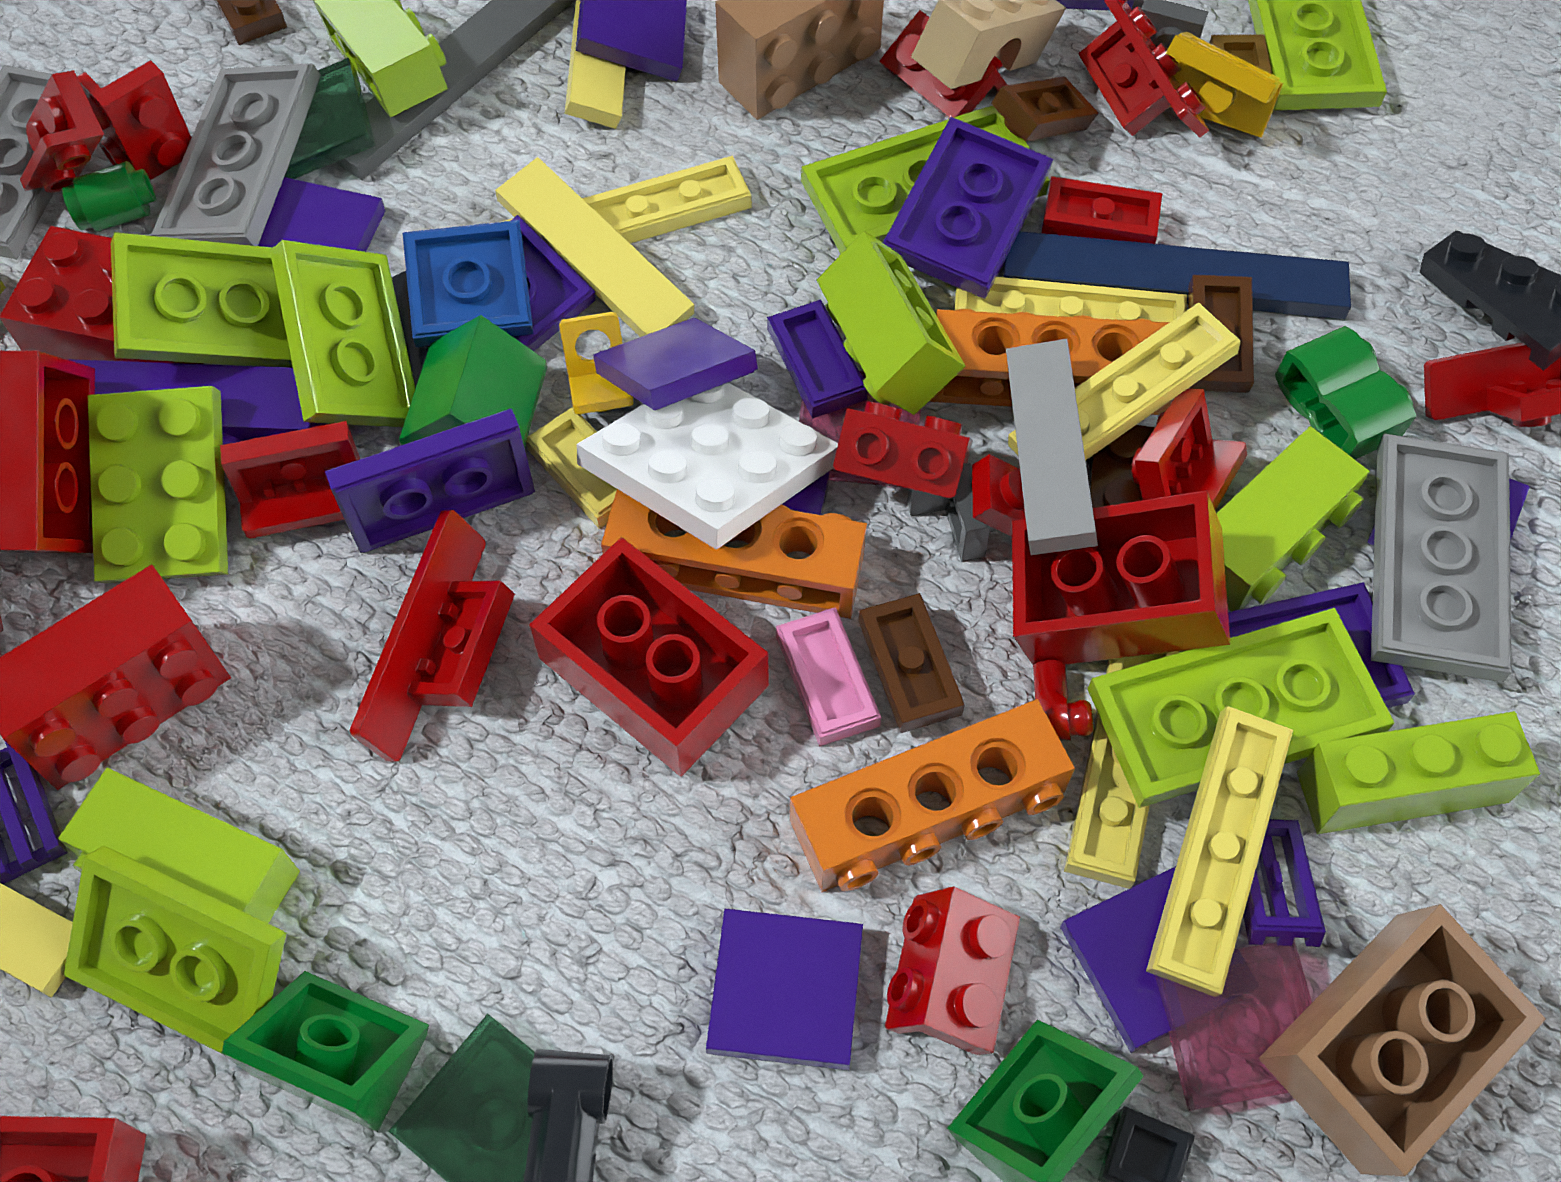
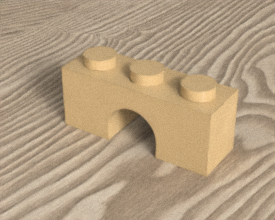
M938 0L911 57L950 89L980 81L994 56L1002 62L1003 67L1008 71L1037 63L1066 7L1057 0Z

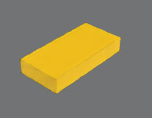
M1188 32L1175 35L1166 54L1265 104L1273 99L1281 84L1279 77Z

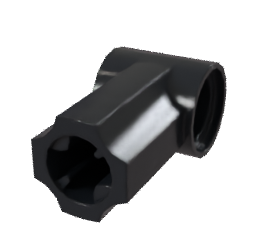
M547 1049L536 1050L531 1065L528 1085L527 1110L528 1116L532 1118L523 1182H593L599 1124L606 1123L610 1106L613 1082L612 1055Z

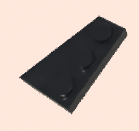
M1455 230L1424 253L1419 273L1463 308L1481 309L1494 320L1491 330L1505 341L1515 337L1531 349L1529 360L1544 371L1561 357L1560 274L1539 266L1531 258L1516 256L1486 243L1484 239L1477 235L1463 233Z

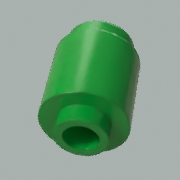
M128 161L75 177L73 180L74 184L62 189L68 212L75 225L81 231L93 228L96 232L150 216L149 203L156 201L154 188L145 170L135 171Z

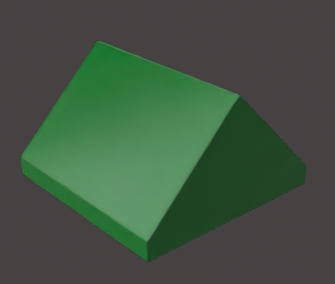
M482 315L440 337L430 344L399 438L400 445L512 408L519 424L525 448L547 370L546 360Z
M304 971L224 1040L222 1054L251 1076L378 1132L427 1037L429 1024Z
M1037 1019L947 1129L959 1143L1003 1182H1061L1144 1076L1137 1066Z

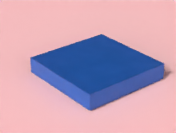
M520 220L402 232L412 336L416 347L430 346L435 340L479 315L484 316L512 337L534 334Z

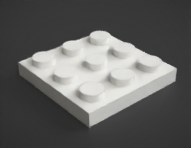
M725 383L656 411L645 404L641 405L577 444V464L717 550L833 469L838 443L734 385Z

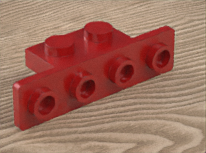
M1104 0L1117 21L1081 50L1078 55L1122 127L1134 136L1171 106L1179 119L1201 138L1209 131L1199 113L1206 109V105L1187 81L1180 85L1174 75L1181 70V67L1174 57L1166 54L1168 49L1164 44L1161 43L1155 47L1150 37L1157 33V30L1140 7L1137 6L1132 10L1127 3L1128 0Z
M1521 342L1429 360L1424 364L1426 417L1433 420H1442L1490 411L1511 418L1512 424L1519 427H1538L1550 424L1552 416L1561 414V357L1543 371L1529 360L1531 349Z
M442 510L439 513L350 727L352 737L385 761H400L422 705L473 706L515 593L502 581H472L485 549L486 541L455 510Z

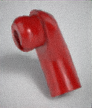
M1045 660L1034 664L1035 699L1039 700L1058 738L1071 741V736H1089L1094 731L1092 706L1086 700L1068 703L1065 663L1058 660Z

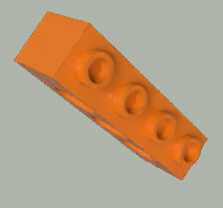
M937 309L936 316L963 360L965 367L930 402L1013 407L1006 349L1062 339L1068 340L1074 387L1076 388L1170 322H1153L1148 319H1100L1086 315L1065 317L1034 315L1029 312L1012 314L977 312L971 309ZM1169 401L1167 404L1159 408L1151 415H1160L1162 412L1166 411L1171 401Z
M617 489L601 547L604 554L620 537H623L683 586L692 591L815 613L836 607L840 617L851 619L864 558L867 523L853 521L849 517L837 513L817 515L794 511L781 504L728 541L739 540L748 543V545L741 548H730L724 544L716 550L688 532L679 537L665 536V533L672 530H685ZM802 551L810 556L804 559H793L786 556V554Z
M1035 699L790 797V823L821 892L839 886L841 891H851L874 880L879 874L878 869L900 860L906 866L920 863L938 853L941 849L940 844L963 834L967 840L978 839L999 828L1003 824L1002 818L1024 809L1028 815H1035L1054 807L1064 798L1063 793L1066 791L1075 767L1039 700ZM987 767L1000 769L1008 776L1010 782L1004 785H992L983 780L978 771ZM924 792H937L948 800L950 806L939 811L929 810L923 807L916 797ZM875 816L883 820L889 830L879 836H868L858 831L854 823L862 817Z

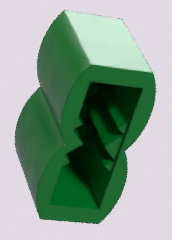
M1343 326L1288 350L1275 373L1276 381L1292 407L1309 420L1311 427L1355 460L1377 450V445L1383 434L1403 436L1416 418L1409 392L1391 376L1380 370L1372 345L1347 326Z

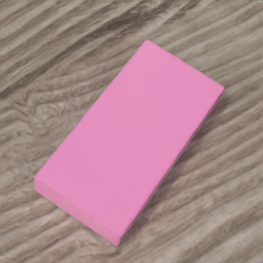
M836 607L776 626L777 641L819 747L880 727L882 717Z

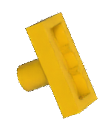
M1176 59L1181 70L1174 75L1180 85L1187 81L1206 105V109L1199 113L1201 118L1260 138L1263 136L1283 87V82H1281L1273 99L1265 104Z

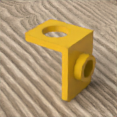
M607 312L561 320L559 328L574 413L603 412L633 405L634 401L631 395L598 375L594 359L582 357L575 348L577 338L588 330H599L605 333L610 340L609 348L623 344L618 315L615 312Z

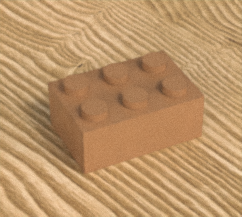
M884 0L715 1L719 83L756 120L775 109L785 107L794 98L819 84L828 82L834 75L860 60L868 59L875 51L881 49Z
M1441 904L1397 914L1259 1057V1060L1360 1174L1405 1177L1542 1025L1546 1018Z

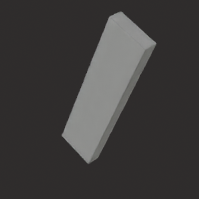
M1062 339L1007 348V363L1031 555L1098 546L1068 340Z

